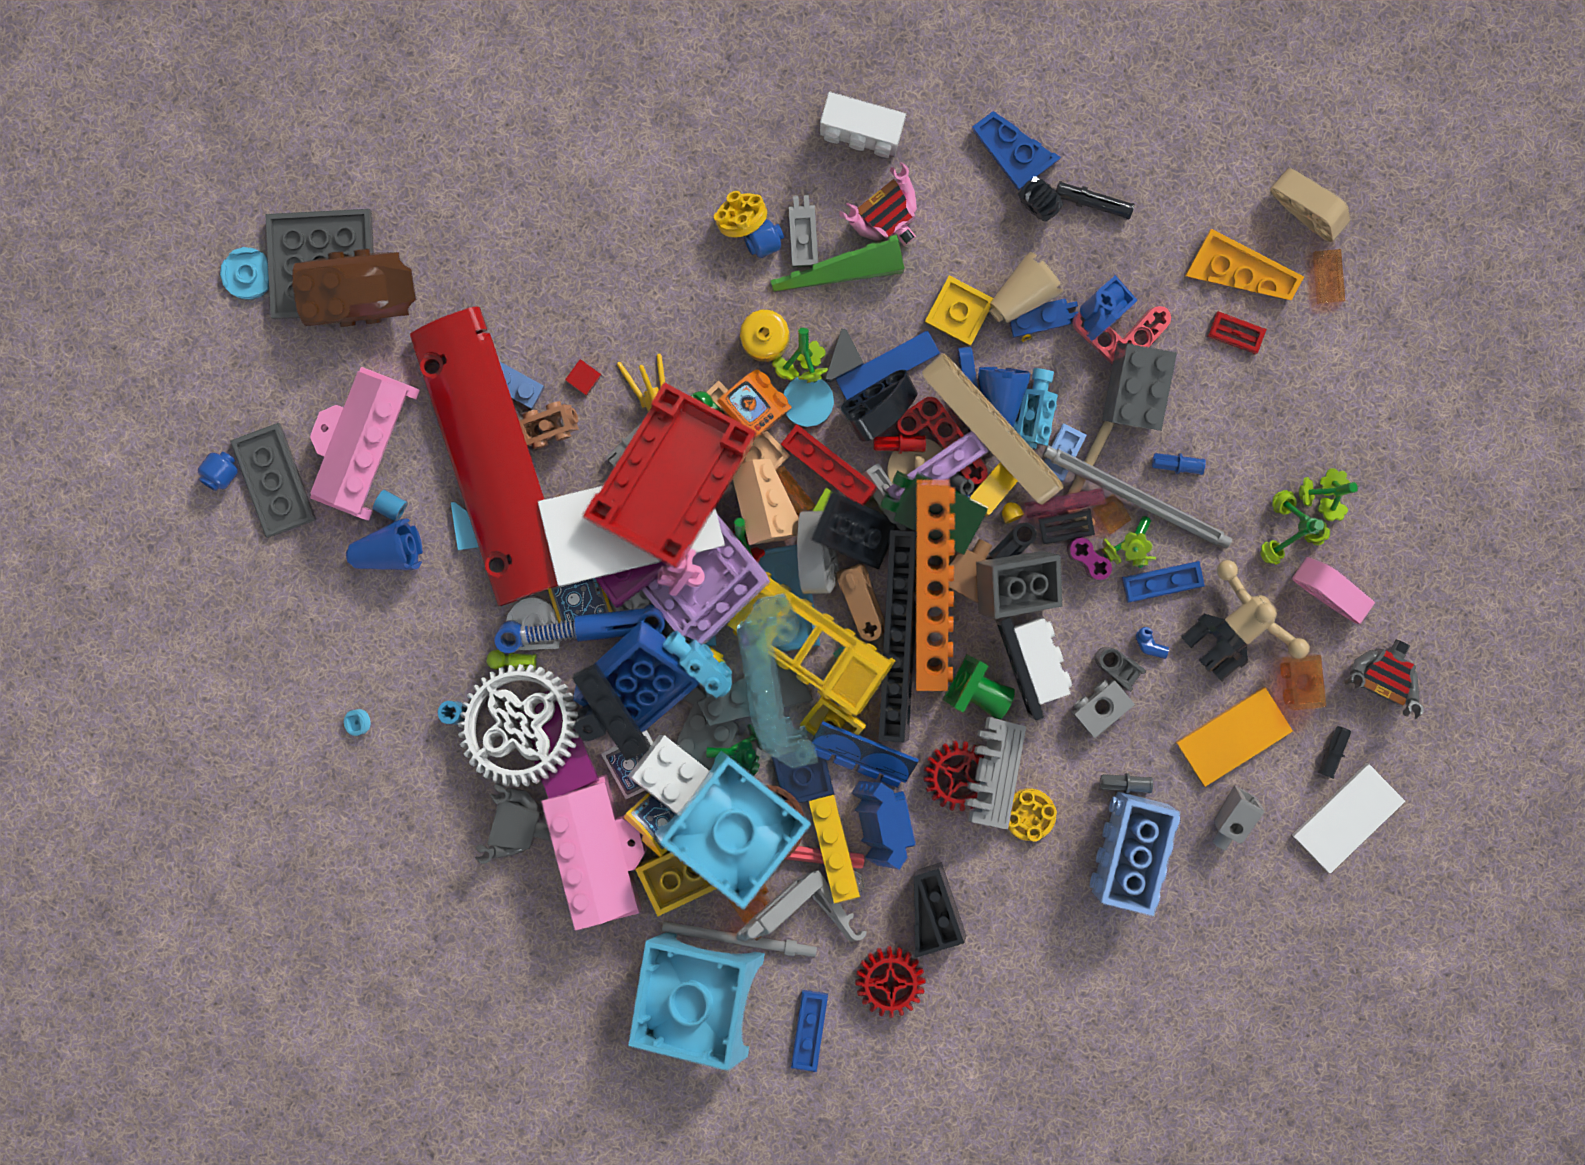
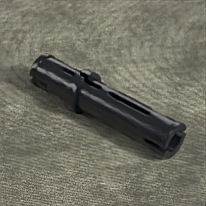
M1059 181L1056 188V193L1061 196V199L1074 202L1078 207L1084 205L1128 220L1131 218L1135 203H1129L1090 191L1086 186L1080 188Z

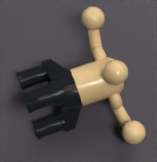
M1230 560L1220 562L1217 566V575L1222 580L1229 582L1243 604L1226 619L1203 613L1197 619L1198 622L1182 634L1181 638L1190 648H1193L1208 633L1215 636L1217 639L1215 643L1217 645L1198 660L1209 672L1213 671L1222 682L1239 666L1242 668L1248 663L1247 645L1266 629L1288 645V652L1292 657L1297 659L1304 658L1309 653L1308 642L1302 638L1293 637L1275 623L1277 615L1275 607L1265 596L1251 597L1237 577L1238 567L1236 563Z

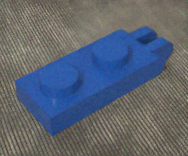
M1066 299L1047 302L1010 321L1013 338L1071 325V319L1078 312L1069 313L1068 309L1078 307L1077 301L1067 303Z

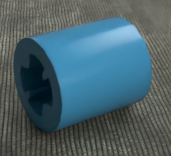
M382 490L373 504V510L393 521H397L402 517L408 503L396 495Z
M445 701L438 708V717L445 724L458 725L460 722H465L460 713L466 712L467 708L463 707L462 702ZM452 708H455V709H456V713H454L453 711H451Z

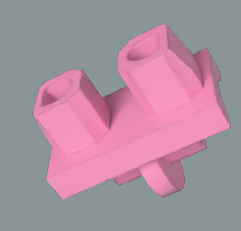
M690 549L686 558L677 569L667 564V567L661 566L658 570L657 583L669 586V595L677 596L685 584L697 587L704 581L705 575L702 568L692 565V558L695 556L696 550Z

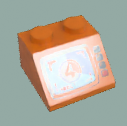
M759 369L746 375L717 400L732 419L755 430L757 433L756 437L773 427L792 408L786 396L778 392L771 384L769 377L765 373L760 372Z

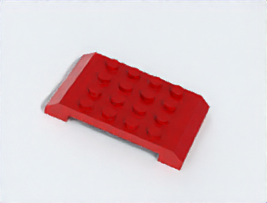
M664 382L651 402V409L602 489L594 495L582 516L589 522L677 569L686 558L748 454L757 433L755 430Z

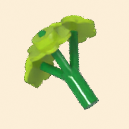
M800 328L798 330V349L788 361L779 357L772 362L776 374L790 381L798 377L799 380H807V383H816L817 380L822 378L821 374L828 371L827 368L814 370L813 366L817 367L821 364V359L825 357L826 351L823 347L819 346L817 341L809 343V330L807 328ZM796 359L801 362L802 368L809 370L801 376L793 368V363Z
M1335 468L1328 469L1326 476L1320 479V484L1323 485L1321 489H1314L1313 481L1309 477H1304L1303 485L1299 487V496L1303 500V504L1311 507L1315 495L1324 494L1325 496H1331L1333 494L1335 498L1332 500L1326 497L1320 500L1318 511L1323 514L1324 519L1327 521H1334L1335 519L1342 521L1345 517L1344 515L1348 513V508L1341 504L1340 500L1343 495L1357 492L1358 485L1355 482L1350 483L1345 471L1338 472Z
M1142 516L1135 532L1127 533L1125 540L1115 547L1106 538L1103 539L1102 545L1104 548H1102V553L1104 557L1118 565L1122 561L1117 551L1122 549L1125 551L1126 561H1131L1132 566L1142 568L1143 566H1148V562L1156 560L1154 556H1146L1152 550V543L1146 540L1145 536L1151 519L1147 516Z

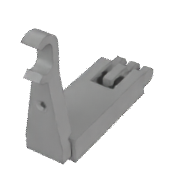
M818 870L797 877L737 932L736 939L739 942L770 934L811 896L834 921L847 940L851 942L862 940L866 936L867 931L857 932V935L849 927V920L853 919L854 914L846 915L840 903H834L831 889Z

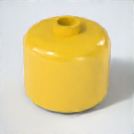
M761 309L752 312L745 318L740 328V340L743 349L751 358L761 362H770L781 357L786 352L789 346L790 332L787 322L780 314L773 310Z

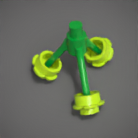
M1288 490L1280 491L1274 495L1272 499L1273 511L1283 515L1292 512L1299 517V531L1281 544L1271 540L1261 545L1260 555L1268 564L1278 565L1285 556L1284 548L1303 536L1308 543H1313L1315 546L1324 544L1325 540L1330 537V529L1327 528V524L1322 520L1310 518L1296 508L1297 499L1294 497L1293 492Z

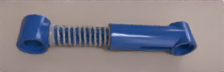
M650 604L640 609L575 616L574 622L570 619L569 622L565 620V623L562 621L558 623L556 621L555 624L547 622L546 625L544 623L539 625L538 623L537 626L535 624L532 626L528 624L526 626L516 621H506L500 626L495 636V645L504 653H512L519 647H524L527 644L530 645V643L535 644V642L537 644L540 642L544 643V641L548 643L549 640L557 642L558 639L566 641L567 638L571 640L572 637L574 640L577 639L578 642L624 637L641 621L661 633L666 619L659 609ZM654 616L659 622L654 625L649 624L645 618ZM511 633L515 636L516 640H506L503 634Z

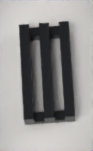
M1090 508L1038 518L1043 545L1095 535ZM1084 516L1087 517V519L1045 527V524L1079 518ZM1088 525L1089 528L1086 530L1047 537L1048 532H1054Z

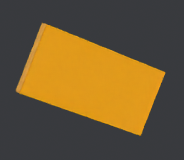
M1262 687L1176 741V744L1202 785L1206 787L1287 736L1293 730L1266 687Z

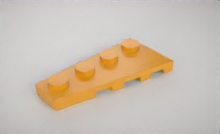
M1213 229L1209 230L1185 274L1186 277L1286 300L1293 299L1304 279V276Z

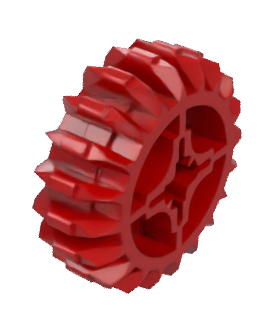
M955 740L952 742L953 749L949 750L948 745L944 743L942 744L945 750L944 753L941 754L937 748L934 750V753L938 756L936 760L930 756L927 758L933 764V767L924 766V771L931 773V775L923 777L924 782H932V784L926 787L927 792L936 790L931 796L933 801L942 797L939 803L941 807H944L949 801V809L951 811H954L956 803H959L960 811H964L966 799H977L978 792L971 791L964 796H952V794L961 786L968 787L969 783L980 784V781L976 782L969 777L968 771L972 760L978 765L979 758H984L985 755H975V747H978L975 744L970 750H967V741H963L962 747L958 748V742ZM955 755L965 756L956 766L943 763L946 759ZM939 769L949 776L945 792L938 784L937 774ZM960 770H964L965 772L962 774L969 782L964 779H958L956 782H953L955 778L950 771L959 773Z
M887 946V954H883L882 949L877 948L878 957L875 958L871 952L868 953V958L871 962L861 961V966L866 970L857 969L856 974L862 977L855 980V985L862 987L857 990V995L865 996L862 999L863 1005L872 1002L869 1007L871 1012H874L878 1007L879 1016L881 1017L884 1015L885 1010H888L890 1018L894 1017V1010H898L899 1015L903 1016V1007L906 1006L909 1011H912L913 1006L910 1002L920 1003V998L916 994L921 995L925 991L924 988L918 985L925 984L926 980L918 976L922 975L924 970L922 967L916 968L919 964L917 958L909 962L912 956L911 952H906L902 957L901 947L896 949L895 954H892L891 946ZM886 963L884 973L870 978L872 972L878 966ZM894 963L904 966L912 977H905V975L896 973ZM890 970L895 981L893 986H891V993L889 986H887ZM911 985L909 991L902 998L895 1000L898 990ZM875 986L876 989L885 991L887 1001L875 996L870 987Z

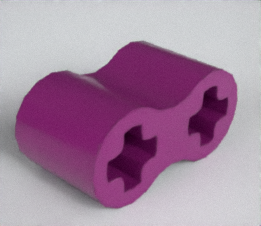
M1073 539L1067 545L1068 556L1084 566L1088 577L1095 580H1103L1109 577L1112 572L1111 562L1107 558L1096 554L1092 543L1088 539ZM1076 544L1085 545L1083 551L1085 552L1084 555L1075 554V552L1077 551V548L1075 547ZM1094 563H1103L1101 567L1103 573L1093 572L1096 569Z

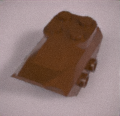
M370 249L354 250V255L344 256L343 251L327 253L328 258L294 263L292 275L293 291L297 312L305 326L340 323V327L356 325L355 321L365 320L366 324L382 322L381 318L409 315L408 308L416 301L412 269L400 261L399 252L370 253Z

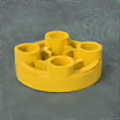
M733 191L727 195V201L714 214V220L722 234L728 237H742L756 231L764 223L767 217V207L761 195L741 194L740 191Z
M1025 788L1014 793L1008 829L1019 839L1026 841L1040 840L1054 827L1057 814L1054 803L1049 796L1038 789Z

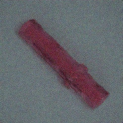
M1103 487L1063 496H1053L1043 505L1037 501L1025 502L1026 516L1028 519L1049 514L1056 516L1057 513L1106 504Z

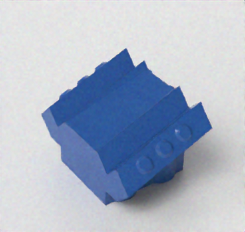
M859 781L851 794L861 800L854 811L859 813L864 836L861 841L871 847L865 858L877 866L900 870L908 858L906 848L916 846L905 794L903 791L894 793L892 789L880 782Z

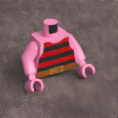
M900 162L902 166L900 173L897 174L893 167L890 168V173L898 179L897 182L895 179L891 180L858 208L847 203V206L850 207V213L846 215L840 211L839 215L848 220L862 237L874 241L883 240L885 242L889 240L890 236L897 234L899 241L905 247L916 238L907 225L914 220L917 205L915 190L908 177L909 169L903 162Z

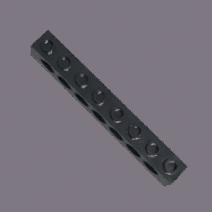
M890 530L883 656L886 659L893 658L896 661L882 681L879 741L905 743L909 740L916 625L917 532Z

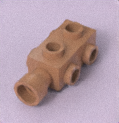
M560 401L546 405V411L538 413V410L522 414L524 419L519 420L527 446H533L534 450L548 446V441L555 438L556 441L572 437L571 432L579 430L577 425L578 415L571 405H561ZM561 419H563L565 426H562ZM538 427L543 430L541 435L538 433Z

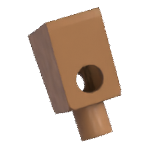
M978 539L972 552L967 549L965 555L958 552L949 563V565H954V581H949L950 589L978 603L976 562L986 560L992 548L991 544Z

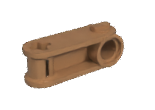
M858 563L837 571L839 586L845 595L860 636L867 641L876 640L885 633V619L865 565ZM876 625L877 630L869 631L868 626Z

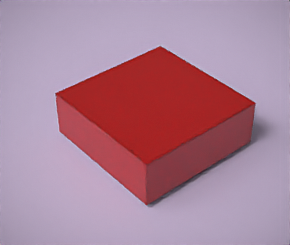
M580 359L565 380L587 396L602 374Z

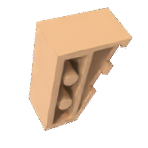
M752 460L741 464L733 477V483L741 515L745 520V530L749 545L784 541L798 536L799 518L771 460Z

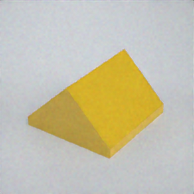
M821 695L799 724L812 735L816 734L822 721L856 735H859L866 726L855 715H849L839 708L840 704L833 699L828 700Z

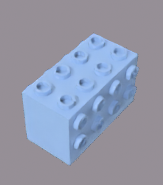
M1117 791L1116 797H1112L1110 801L1109 812H1112L1110 822H1106L1103 828L1102 836L1105 837L1103 848L1099 847L1096 862L1099 865L1097 873H1092L1090 888H1092V893L1101 903L1154 916L1155 909L1160 900L1162 882H1164L1166 877L1168 858L1173 849L1175 831L1179 826L1180 812L1169 804Z

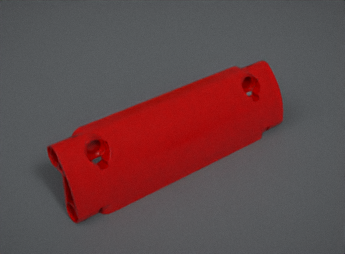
M476 306L434 320L411 332L410 338L499 607L516 602L520 598L557 587L558 582L553 561H551L552 557L538 501L545 499L491 334L484 333L488 329L481 308ZM441 357H446V364H443ZM435 362L440 365L437 373L429 374L426 372V368L430 363ZM506 556H511L512 564H509ZM501 559L504 561L505 566L501 572L495 573L491 571L490 565L493 560Z

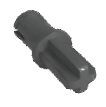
M1125 773V775L1103 774L1100 777L1099 784L1102 790L1124 791L1125 794L1129 792L1152 793L1153 791L1152 777L1130 776L1129 773Z

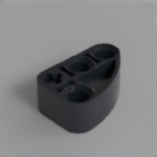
M897 370L846 400L842 404L841 410L858 439L866 442L874 439L898 421L912 405L918 392L907 371Z

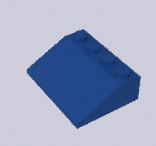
M643 621L638 623L595 662L641 732L647 730L700 684L679 663L680 658L674 653L671 654L663 647L666 638ZM575 686L573 700L581 706L587 705L588 702L578 687Z

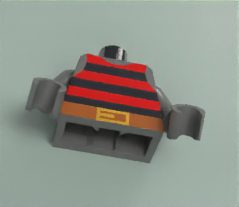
M1396 639L1390 651L1376 648L1375 650H1369L1354 660L1350 676L1344 680L1346 685L1351 682L1355 684L1354 691L1362 687L1394 704L1404 706L1406 703L1407 707L1402 712L1406 717L1413 711L1415 719H1418L1424 712L1423 706L1419 703L1416 665L1404 659L1410 645Z

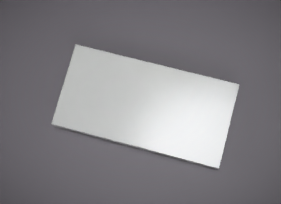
M1366 763L1303 823L1292 836L1328 873H1332L1405 800L1370 764Z

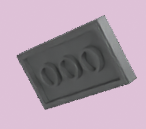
M276 423L230 440L266 538L316 520L281 423Z

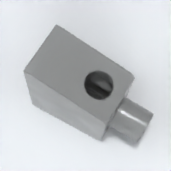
M1234 785L1214 820L1219 832L1212 842L1217 847L1226 850L1232 840L1239 844L1244 842L1265 812L1257 797Z

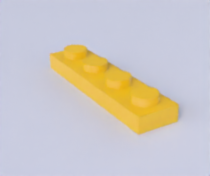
M830 795L809 801L834 903L837 904L860 898L835 796Z

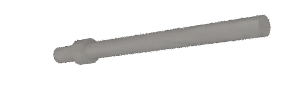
M665 921L662 927V932L781 951L785 952L784 955L789 956L799 954L816 957L817 947L797 944L795 940L787 939L785 942L758 937L739 942L736 939L737 933Z

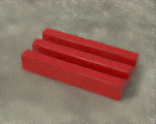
M1217 311L1207 337L1247 352L1258 354L1267 329ZM1220 320H1224L1234 325L1259 333L1258 337H1254L1244 332L1219 324ZM1218 329L1231 335L1248 340L1250 342L1255 343V345L1252 346L1244 342L1235 340L1233 338L1227 337L1225 335L1216 333V330Z

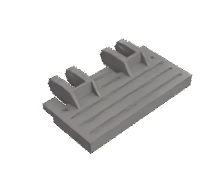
M987 717L985 728L989 729V732L978 730L977 734L978 737L987 739L986 747H975L974 753L985 756L984 759L979 758L976 780L980 781V784H968V789L978 792L977 800L966 799L965 805L975 807V811L970 810L968 822L1008 829L1026 726Z

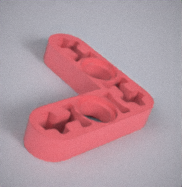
M1162 306L1150 308L1123 339L1109 326L1104 331L1111 337V342L1107 347H1102L1098 343V337L1091 341L1086 336L1088 332L1084 327H1081L1083 321L1080 319V311L1073 318V327L1113 365L1117 343L1128 342L1129 344L1138 345L1134 341V335L1138 330H1142L1147 335V341L1139 346L1150 347L1170 324L1171 314L1167 308ZM1154 313H1162V323L1154 324L1151 329L1143 325L1144 323L1150 325L1155 320Z

